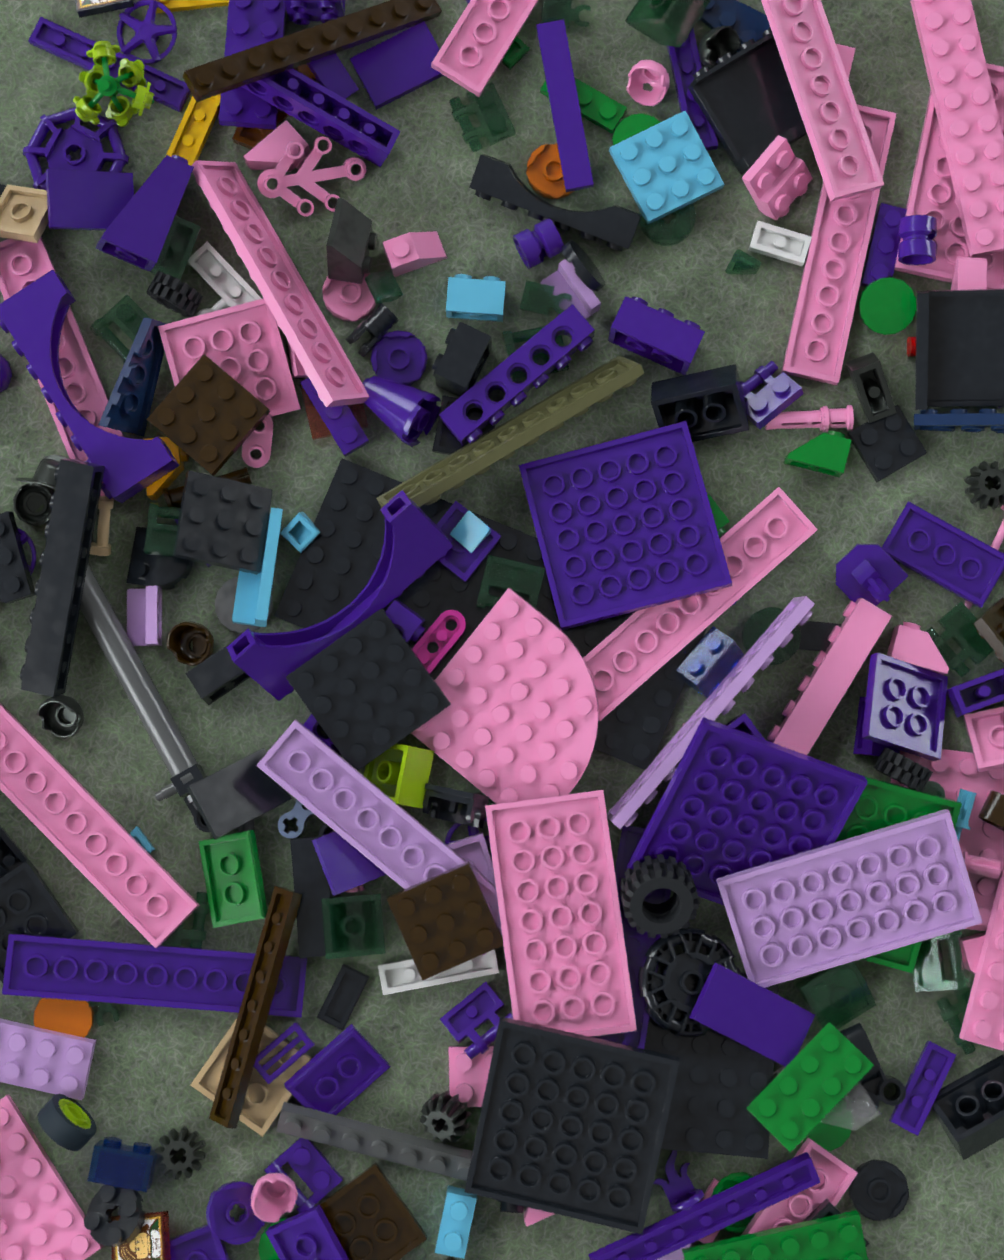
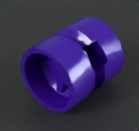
M911 215L899 220V237L903 239L898 245V261L906 265H926L936 261L937 244L932 240L937 236L936 218L928 215Z
M550 218L535 224L533 231L525 229L513 235L515 247L528 269L543 263L545 256L551 259L562 253L563 241Z

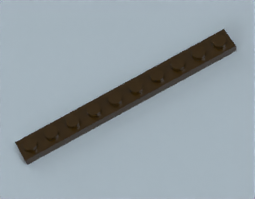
M389 0L185 70L182 77L196 102L412 27L423 21H429L438 17L442 10L436 0Z

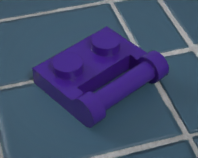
M303 1138L295 1141L264 1169L266 1174L284 1173L288 1176L281 1168L288 1162L311 1189L313 1194L306 1198L296 1186L298 1196L295 1203L298 1206L297 1211L299 1213L314 1207L315 1204L343 1181L341 1175L311 1140Z

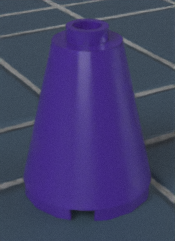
M373 376L363 381V385L369 395V398L364 403L404 444L411 447L418 445L420 441L417 438L422 431L427 436L434 426L441 408L436 404L437 401L441 402V399L433 393L378 376Z

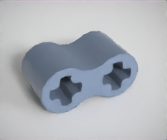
M296 799L294 808L290 812L283 814L278 821L280 834L286 838L300 837L305 832L307 822L314 813L308 808L306 809ZM296 818L298 820L296 823L297 827H299L298 831L291 830L288 832L286 820H294Z

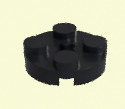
M103 1185L89 1205L88 1212L84 1218L85 1228L91 1230L90 1234L96 1242L105 1246L119 1247L118 1245L131 1242L140 1233L145 1221V1211H142L141 1201L143 1202L142 1196L136 1189L127 1185ZM119 1207L118 1214L120 1219L112 1221V1212Z

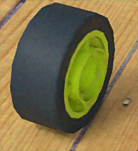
M63 1094L53 1095L37 1115L43 1131L59 1146L67 1150H81L97 1130L95 1121L89 1112L76 1100Z

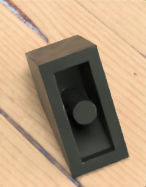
M872 352L846 362L852 383L868 422L871 423L897 413L880 360Z

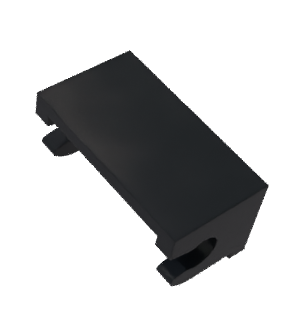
M230 644L185 673L201 699L208 705L250 678L248 674L233 662L226 648Z
M425 784L426 792L423 801V813L429 814L431 810L432 818L483 829L486 816L485 806L488 805L489 801L488 796Z

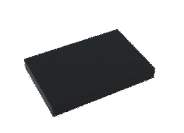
M264 748L187 787L214 840L292 799L284 788L256 766L266 755Z

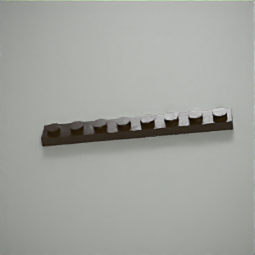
M274 886L209 1119L226 1128H237L302 894L284 887Z

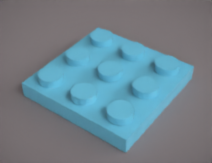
M686 110L609 148V152L647 225L724 187V182Z

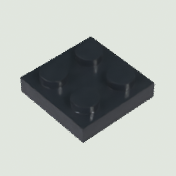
M898 404L895 406L897 413L871 423L866 422L847 434L876 483L927 454Z

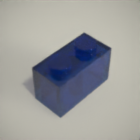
M712 626L676 671L690 687L705 698H708L744 654L733 639Z
M105 1137L104 1141L100 1140L94 1145L87 1181L147 1192L152 1185L157 1154L155 1150H151L152 1145L147 1143L134 1142L133 1146L122 1144V1139Z

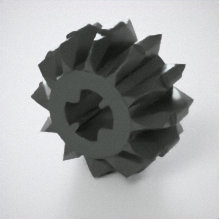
M986 461L980 463L979 468L972 467L970 469L972 476H967L964 480L967 484L972 485L966 488L964 493H973L975 495L970 500L972 504L981 500L980 509H986L990 505L994 510L999 507V503L1004 504V468L998 470V461L992 462L990 466ZM989 480L994 484L990 490L985 486Z
M448 1090L442 1094L438 1092L433 1094L429 1101L425 1102L421 1110L422 1115L419 1122L426 1125L424 1132L433 1134V1141L440 1138L444 1145L450 1141L453 1143L459 1141L470 1128L469 1121L472 1113L466 1110L468 1103H461L459 1101V1094L451 1097Z
M182 1127L179 1134L175 1128L170 1129L169 1137L163 1135L159 1139L162 1146L155 1149L157 1155L163 1156L156 1161V1165L166 1164L167 1167L164 1169L163 1174L167 1176L173 1170L175 1180H179L182 1172L186 1178H190L193 1175L192 1169L199 1171L202 1165L198 1160H204L207 1155L203 1151H197L204 1147V1140L197 1143L194 1142V1139L198 1136L197 1131H194L190 1137H187V1127ZM180 1148H183L186 1152L181 1159H178L175 1154Z

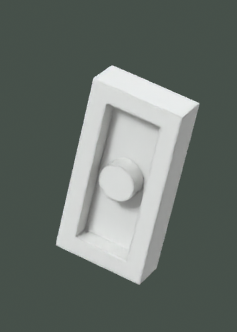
M757 221L748 250L803 266L812 237Z

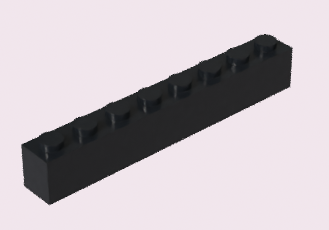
M60 459V464L56 467V488L49 504L52 510L51 517L44 533L47 539L46 546L40 556L41 575L35 585L36 604L30 614L32 627L30 636H28L25 642L26 661L20 671L22 690L50 697L65 693L105 470L103 465L76 459Z

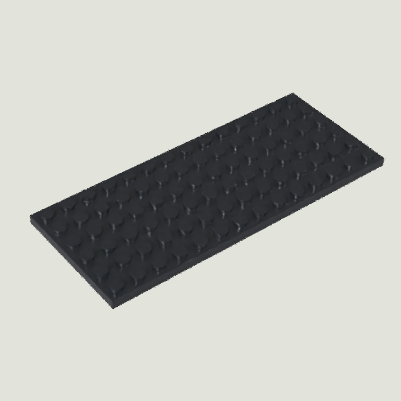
M343 458L341 459L314 522V525L320 530V534L300 554L274 615L275 617L301 628H306L340 612L360 594L377 567L384 544L385 516L381 512V506L376 498L398 486L401 482ZM439 498L436 502L430 505L424 504L419 508L437 525L453 504ZM472 512L501 535V539L465 583L436 561L426 570L423 576L416 579L399 597L393 599L383 608L386 612L392 602L398 599L425 619L421 625L425 628L422 635L416 642L410 640L408 643L411 648L416 645L444 611L456 610L463 615L466 622L465 632L430 674L434 680L508 588L515 591L561 630L538 538ZM636 611L562 631L569 637L581 653L582 658H584ZM453 620L446 623V628L450 631L455 630L457 627V623ZM706 629L598 722L595 750L643 770L649 767L653 762ZM430 643L427 650L430 653H435L438 651L439 646L436 643Z

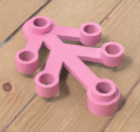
M319 136L315 139L313 149L297 173L285 175L293 160L299 159L304 153V147L300 142L291 141L287 144L286 152L275 169L264 170L259 175L257 186L265 197L276 198L280 196L294 206L297 212L304 217L310 216L314 212V204L308 199L299 198L287 187L301 186L323 202L327 210L335 212V208L328 206V200L332 197L336 199L340 197L328 193L315 182L342 177L358 181L365 176L366 165L361 159L350 157L341 166L313 170L323 154L329 153L332 148L329 138ZM320 140H325L328 144L324 151L318 148ZM294 144L300 148L299 153L295 156L290 153V147ZM353 164L360 166V172L356 175L351 173V166ZM271 178L277 181V186L274 189H269L267 186V181ZM304 202H308L310 205V209L306 213L300 210V206Z

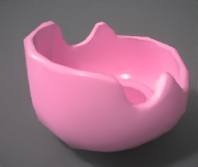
M641 60L630 70L626 90L633 100L639 104L655 106L663 100L669 89V73H667L666 68L662 64L654 60ZM649 83L653 87L652 91L643 90V85Z
M269 1173L257 1180L251 1194V1206L254 1215L261 1221L276 1223L286 1212L291 1213L298 1196L295 1182L284 1173Z

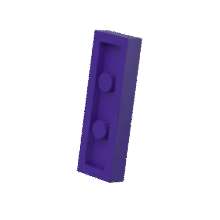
M884 203L880 204L860 286L867 287L869 283L879 278L893 277L898 245L901 239L899 237V220L905 217L907 209Z
M309 377L300 382L345 457L370 443L348 405L326 407L320 400L318 392Z
M927 1040L905 1086L906 1097L902 1103L896 1105L889 1119L890 1122L917 1136L919 1135L956 1054Z

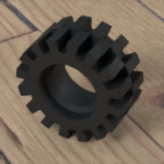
M157 271L146 291V294L159 304L188 318L193 317L203 299V296L196 292L197 290L189 287L188 284Z
M884 747L874 766L881 773L919 792H923L933 773L922 765L887 747Z

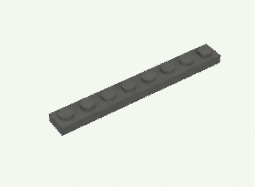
M287 1102L283 1103L276 1131L467 1181L473 1152Z

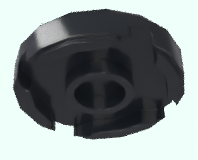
M570 240L562 246V253L569 263L572 262L576 275L590 290L597 292L605 286L601 273L577 243Z
M870 1160L861 1164L855 1170L858 1174L849 1186V1196L853 1206L864 1217L873 1221L892 1219L905 1208L909 1198V1189L905 1175L897 1166L885 1160Z

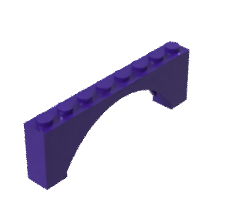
M51 270L0 303V326L6 333L10 332L15 339L11 342L12 346L21 357L25 356L28 360L27 370L35 380L39 379L44 386L41 389L42 394L50 404L54 402L59 410L55 413L58 420L65 428L69 426L74 434L70 437L73 444L79 451L84 450L89 458L85 462L105 466L101 487L105 495L109 499L113 498L123 503L180 465L167 444L158 436L152 440L121 437L106 432L92 425L72 403L61 377L59 343L64 319L70 305L76 300L63 279L54 270Z
M403 490L380 509L385 516V535L381 556L369 582L350 604L330 618L299 630L281 633L252 632L248 628L226 647L233 662L278 701L294 691V688L286 679L287 675L375 612L386 607L393 599L399 597L411 583L423 576L430 566L438 559L443 558L448 550L453 547L441 529Z

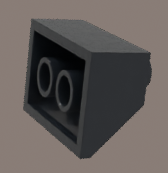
M736 364L652 382L651 405L659 428L686 421L692 442L749 430L743 387Z
M1003 1054L940 1089L933 1103L932 1109L963 1160L1004 1138Z

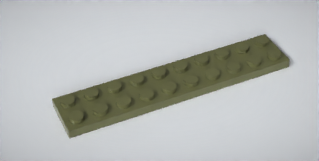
M617 356L484 434L474 443L467 444L376 499L382 508L403 490L418 507L424 504L430 505L439 500L440 494L449 489L455 490L463 486L465 480L469 477L485 473L490 469V465L496 461L509 459L515 454V450L523 445L529 446L536 443L540 439L539 436L545 432H552L561 428L564 425V421L572 416L578 417L585 414L589 410L588 407L594 403H601L610 399L613 396V392L621 387L627 388L637 382V378L644 374V371L639 363L622 356Z

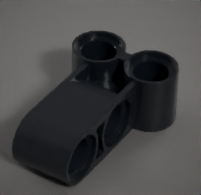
M857 1023L841 1030L840 1032L874 1064V1067L855 1086V1089L849 1093L847 1099L849 1108L858 1116L869 1118L878 1111L879 1101H883L891 1106L902 1103L906 1097L905 1086L896 1078L888 1075L885 1076L862 1025ZM888 1083H894L896 1086L895 1094L892 1097L886 1098L883 1093L884 1087ZM861 1095H867L869 1097V1105L867 1108L859 1110L856 1106L857 1099Z

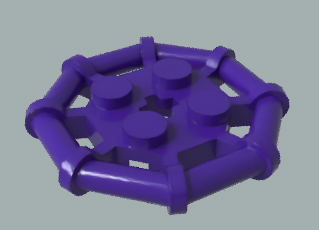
M76 107L48 116L42 115L40 117L41 121L27 147L23 148V155L26 156L34 181L33 188L47 190L46 172L44 174L42 172L39 157H46L49 169L101 171L105 162H113L108 172H122L125 164H129V156L125 153L117 122L114 119L109 120L98 115L100 123L96 126L100 128L94 132L83 126V121L76 115ZM75 120L74 124L70 125L71 128L63 130V128L57 129L55 127L56 125ZM50 130L53 134L46 147H40ZM106 136L109 137L113 153L104 151L101 140ZM77 149H81L80 154L82 157L79 160L71 161L70 151L76 152Z

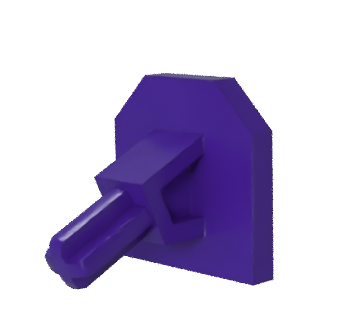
M856 544L836 563L835 584L850 600L856 602L857 599L863 598L877 606L883 600L888 602L890 600V593L909 575L879 544Z

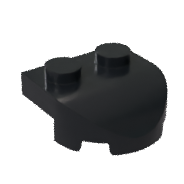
M136 527L126 583L138 586H159L163 590H170L175 588L174 585L182 578L186 579L188 577L193 561L173 557L176 534L162 529Z

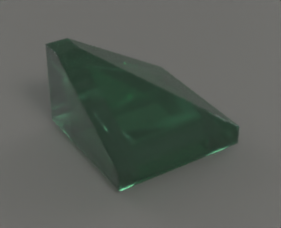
M737 249L725 272L727 274H756L762 263L742 250Z

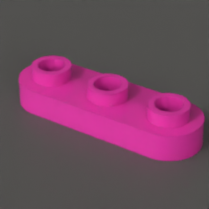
M456 610L444 611L412 648L430 674L465 632V618ZM453 620L457 623V627L455 630L450 631L446 628V623ZM436 643L439 646L438 651L430 653L427 650L428 645Z

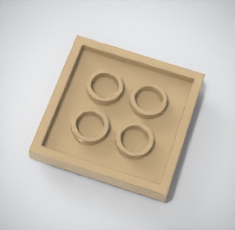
M237 1019L191 1083L193 1088L213 1102ZM265 1026L258 1054L280 1036L267 1026ZM284 1039L259 1061L261 1066L266 1064L290 1042ZM294 1046L266 1072L271 1075L300 1049ZM306 1053L303 1054L269 1085L258 1071L253 1068L239 1120L263 1137L282 1110L283 1103L287 1102L292 1095L285 1088L284 1083L312 1058Z

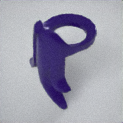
M677 1150L671 1151L666 1162L665 1172L668 1183L659 1178L655 1179L653 1183L662 1186L670 1202L672 1212L684 1210L698 1203L705 1196L701 1189H696L687 1175L689 1162L681 1165V1176L679 1177L674 1168Z

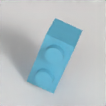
M466 274L448 277L446 317L503 322L506 281H500V278L494 276H486L483 280L472 279V276Z
M448 1185L435 1253L465 1259L477 1195L466 1193L463 1188Z

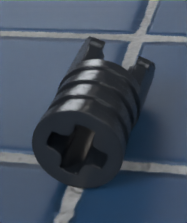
M380 303L377 309H374L372 314L366 320H363L345 340L352 344L367 330L372 337L358 351L364 357L399 320L384 304Z

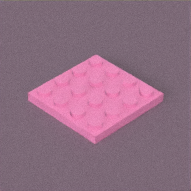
M263 299L158 326L174 386L181 381L202 355L205 354L271 411L269 414L272 417L301 409L277 320Z

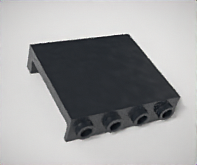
M771 27L762 33L763 38L755 42L754 38L741 45L739 47L740 52L732 55L731 52L723 55L716 61L717 65L710 70L708 66H705L693 75L694 80L688 86V89L740 175L749 170L778 135L786 138L789 145L807 135Z
M1004 289L917 291L915 410H927V407L1004 406Z

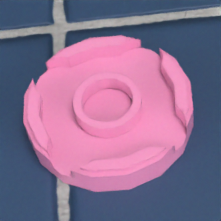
M370 272L369 274L364 273L362 284L328 279V276L323 284L322 293L325 306L334 317L340 320L355 322L364 319L374 311L378 303L379 289L375 278Z

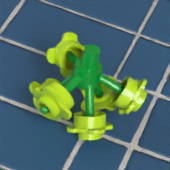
M98 41L91 50L86 52L89 58H93L95 65L93 69L87 72L81 71L79 74V80L84 83L87 95H84L82 98L74 97L73 102L76 104L75 112L82 121H91L92 124L98 125L100 120L97 116L102 112L98 102L103 96L111 98L108 109L105 112L107 119H114L118 126L124 127L128 125L133 115L138 113L141 116L144 108L149 110L151 104L154 103V93L149 91L151 82H146L144 78L145 66L141 60L129 61L127 58L121 59L118 77L110 76L109 65L116 62V53L121 51L120 46L111 45L109 41ZM120 83L126 87L137 85L135 92L120 87ZM118 93H120V94H123V95H126V96H128V97L133 98V99H132V104L129 102V100H128L126 97H124V96H116V95H117Z

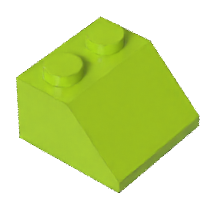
M395 744L365 766L364 776L396 804L423 809L426 792L425 784H428L434 751Z

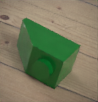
M828 431V434L822 433L791 451L785 457L784 464L840 477L845 470L852 440L845 438L843 433L837 431Z

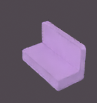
M564 259L559 263L557 271L541 281V286L560 313L573 304L583 317L587 319L600 310L601 302L594 292L576 275L572 262L569 263Z
M146 586L145 589L127 590V635L133 646H162V589L159 586Z

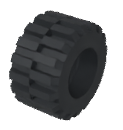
M657 854L656 859H651L650 855L645 856V861L642 863L639 860L634 862V869L628 868L625 871L626 878L621 880L620 896L625 916L628 918L632 928L636 926L637 932L642 935L647 932L648 937L655 938L656 934H660L661 938H668L667 934L673 932L675 936L680 933L679 929L681 927L687 929L690 926L689 919L694 920L697 915L695 909H699L698 893L692 874L686 869L684 863L681 861L677 863L676 858L669 856L668 859H664L663 854ZM666 888L674 891L672 897L666 902L651 904L644 901V898L653 890Z

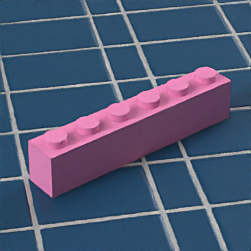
M863 598L857 599L856 602L852 600L849 602L842 614L846 617L841 627L836 625L827 639L831 642L825 652L820 650L812 663L815 666L814 671L810 677L805 675L797 688L800 694L795 702L790 700L784 708L782 715L786 717L780 726L775 724L767 737L769 741L808 755L892 616Z

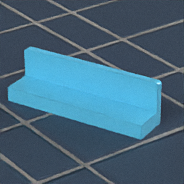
M271 507L261 572L256 575L239 571L232 615L233 623L267 627L283 509Z

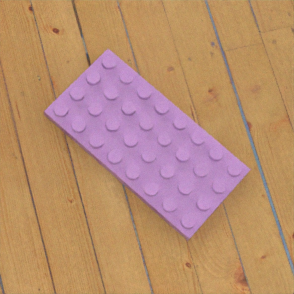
M948 809L716 879L747 978L764 988L983 923Z

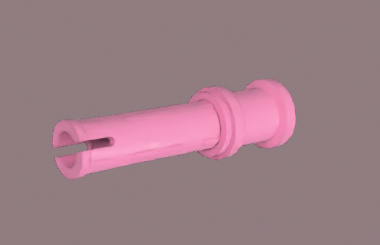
M847 405L846 408L829 409L828 406H822L819 410L781 412L765 425V430L819 428L823 432H828L829 429L846 428L847 431H852L854 425L852 405Z

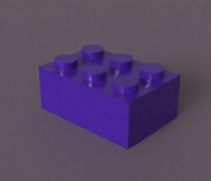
M625 296L611 326L608 341L677 373L686 375L705 331L700 330L701 327L692 321L685 320L682 322L674 318V314L662 308L656 310L647 306L648 303L639 297L633 296L629 298Z

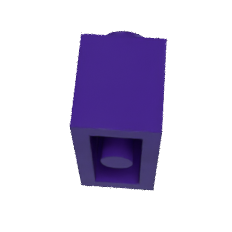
M1004 668L947 690V696L956 718L1004 701Z

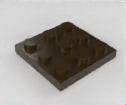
M203 354L147 420L212 476H215L271 411Z
M469 862L387 897L388 904L422 981L503 946L502 936Z
M374 1163L320 1203L349 1260H399L428 1237L377 1163Z

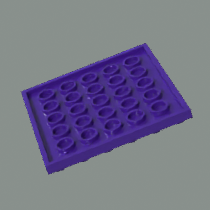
M686 421L519 465L561 630L732 586L727 562Z
M703 717L627 865V869L633 870V863L637 860L640 863L644 862L645 856L650 855L651 859H656L657 854H663L664 859L672 856L676 858L677 863L680 861L684 863L686 869L692 874L698 897L724 905L716 881L717 878L835 843L868 781L866 777Z

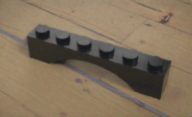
M486 154L480 155L469 187L476 190L475 195L490 201L492 197L502 200V206L517 211L518 207L528 210V216L543 221L544 217L550 218L555 221L554 225L566 231H569L571 227L581 231L580 236L592 241H596L597 237L608 241L606 246L621 252L623 247L630 248L642 217L641 214L618 205L594 211H573L554 206L529 190L518 177L511 164Z

